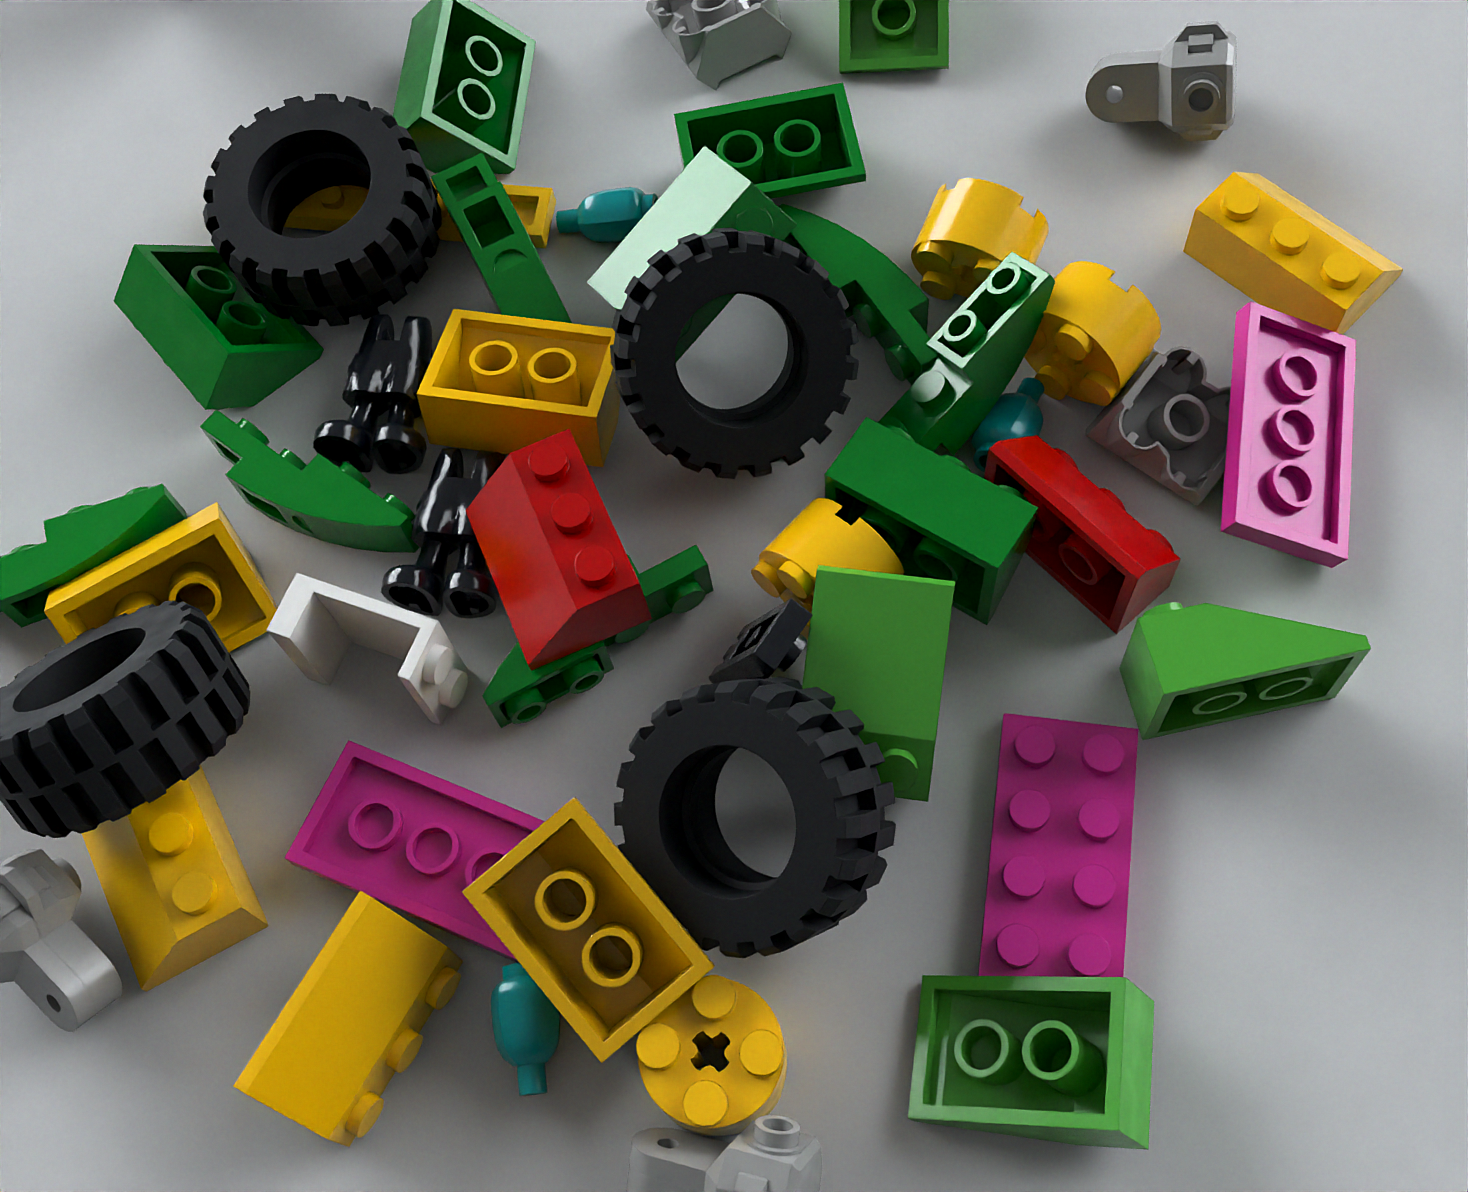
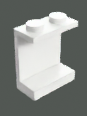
M299 573L295 574L266 630L308 679L330 686L352 642L405 660L397 675L430 722L439 725L443 724L449 709L456 708L460 704L466 692L468 669L438 620Z

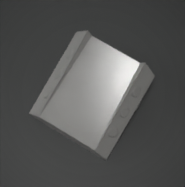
M650 0L646 6L648 14L696 79L714 90H717L719 81L767 58L777 55L783 59L792 34L781 20L777 0Z
M1179 346L1170 349L1165 354H1161L1153 349L1113 401L1105 406L1096 419L1086 428V436L1197 506L1205 499L1225 471L1231 387L1218 389L1206 382L1207 368L1204 360L1191 348Z

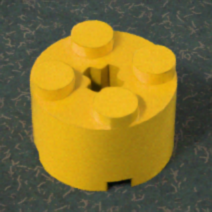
M965 178L958 179L954 189L947 190L946 184L942 185L937 191L911 252L912 263L923 276L920 283L921 289L930 296L941 300L951 299L954 293L969 298L1011 252L1036 265L1049 233V225L1045 216L1037 208L1033 218L1020 207L1023 196L1012 189L994 182Z
M1087 261L1072 262L1067 264L1053 278L1055 284L1047 308L1043 312L1044 316L1024 356L1037 373L1034 378L1043 384V393L1053 399L1062 400L1068 395L1087 403H1094L1100 406L1109 405L1151 354L1154 344L1160 338L1161 323L1149 299L1133 284L1125 292L1118 285L1111 282L1110 278L1115 274V271L1103 265Z
M815 498L759 554V562L751 570V574L756 583L771 596L780 597L784 602L792 598L811 613L818 565L903 575L905 571L892 548L868 523L859 517L852 525H849L835 515L843 507L842 505L827 498ZM810 620L800 633L806 639H808Z
M708 975L701 978L642 1028L636 1043L638 1066L646 1090L664 1113L685 1130L709 1136L740 1134L753 1120L756 1121L761 1116L769 1115L781 1097L787 1074V1051L778 1020L772 1009L760 995L744 984L723 976ZM710 1044L717 1049L724 1047L726 1044L728 1045L724 1050V1055L729 1064L720 1072L711 1065L705 1066L700 1071L698 1070L704 1063L701 1051Z

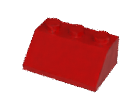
M570 429L509 453L465 511L527 664L532 671L651 620L652 617L640 582Z
M1038 435L1000 440L989 448L984 479L997 486L1007 485L1018 490L1027 498L1029 503L1039 507L1032 538L1025 553L1116 635L1170 586L1181 558L1174 553L1169 541L1156 530L1146 529L1128 514L1121 500L1113 492L1106 488H1098L1085 477L1069 454L1062 449L1052 448Z

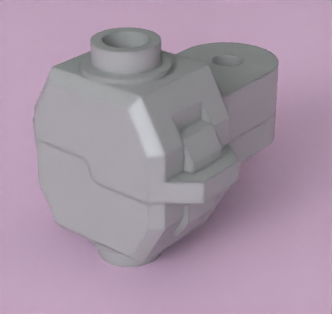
M1218 21L1187 23L1182 31L1162 50L1110 54L1101 59L1093 69L1085 92L1087 106L1094 116L1105 122L1159 120L1173 133L1178 132L1186 142L1216 140L1234 121L1236 102V36L1230 31H1225ZM1112 86H1118L1121 89L1117 90L1114 89Z
M30 849L13 855L0 863V983L14 981L55 1025L65 1031L73 1032L122 995V982L111 961L72 920L82 892L81 880L76 870L69 862L62 858L52 860L42 849Z
M765 1115L757 1118L756 1121L753 1120L731 1143L674 1128H649L637 1132L632 1137L626 1192H819L822 1174L821 1146L815 1136L800 1133V1125L795 1120L778 1115Z

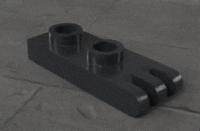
M791 598L744 626L737 636L738 642L729 647L723 656L724 662L715 667L709 676V680L714 684L754 677L767 679L776 669L785 672L796 661L807 644L808 639L800 633L813 614Z

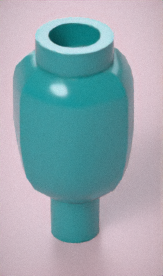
M635 187L596 192L586 197L578 209L557 211V228L560 234L581 231L588 239L595 242H622L655 204L658 197L655 193L645 194L642 190Z
M1031 377L1024 378L1016 393L1002 394L976 429L971 441L976 451L973 461L982 472L985 473L988 450L997 441L1033 435L1039 436L1044 422L1043 414L1037 405L1044 392V386L1039 380Z
M520 963L505 965L502 967L503 981L495 986L491 994L492 1027L497 1050L505 1061L517 1067L519 1096L548 1093L545 1063L555 1054L559 1044L560 1012Z

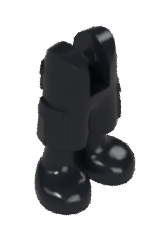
M375 314L371 317L358 353L354 355L348 366V374L343 387L342 399L352 408L351 414L347 421L329 420L322 423L316 429L313 448L317 453L337 466L347 462L358 471L365 473L371 471L374 459L378 466L389 474L401 475L421 467L427 446L425 438L414 429V418L421 415L417 391L430 364L433 352L432 326L427 317L408 315L403 325L400 340H394V325L388 314ZM389 410L387 423L379 426L376 430L378 417Z
M442 448L435 462L427 490L423 492L416 506L417 512L414 517L410 538L421 548L415 565L395 566L384 574L381 593L387 600L403 609L429 616H439L443 602L447 609L459 618L473 619L487 616L494 612L499 592L494 580L486 575L485 558L465 510L503 462L502 454L494 451L480 450L476 456L472 477L463 478L464 464L460 449ZM460 549L457 568L447 576L445 582L448 555Z

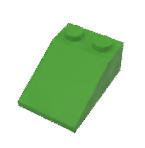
M839 0L840 74L949 69V0Z
M818 565L811 612L813 616L810 620L802 687L803 689L818 687L831 694L836 702L832 709L833 712L850 709L863 722L864 729L858 733V736L864 745L877 742L885 759L884 763L876 766L881 784L892 782L896 798L928 802L955 581Z
M1171 602L1153 607L1137 619L1119 670L1142 740H1147L1335 698L1371 650V646L1366 635L1209 603L1183 608L1181 603Z
M922 975L908 1119L914 1122L1072 1145L1149 1150L1154 1001L1126 977Z

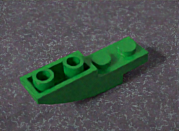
M483 153L430 176L499 314L572 323L502 183L497 181Z
M786 204L779 205L778 207L797 223L796 227L783 242L800 249V252L816 260L829 273L827 278L833 285L841 288L849 303L848 308L845 310L846 317L848 318L853 315L858 328L866 338L875 337L885 350L886 362L894 376L899 381L907 379L912 386L938 358L926 344L931 339L927 335L928 297L895 263L864 239L838 224L811 212Z
M1011 252L926 343L938 358L877 423L883 426H895L904 430L913 438L915 443L932 452L941 445L954 456L994 407L1020 366L1044 316L1043 312L1047 308L1055 284L1053 277L1023 257Z
M217 409L200 425V428L220 455L234 465L225 476L247 504L270 519L310 537L353 549L390 553H415L420 548L410 538L413 526L411 522L415 517L411 509L391 493H387L382 499L369 489L371 487L370 482L351 464L343 462L337 467L318 453L306 465L297 455L286 448L278 454L267 446L270 441L251 422L242 418L236 424Z
M162 483L152 487H138L130 490L124 496L95 505L77 506L70 509L66 514L44 520L46 542L22 545L13 549L9 554L0 556V612L6 614L21 628L47 619L48 617L44 613V609L51 590L186 519V511Z
M697 545L640 574L627 554L640 582L652 617L651 620L532 671L527 664L519 642H517L497 669L482 695L499 726L503 728L510 723L522 724L529 722L542 714L548 703L569 692L579 694L595 687L602 681L605 673L614 669L606 649L607 646L615 642H630L645 633L649 625L672 612L674 614L685 613L698 606L704 600L706 594L714 590L708 564Z

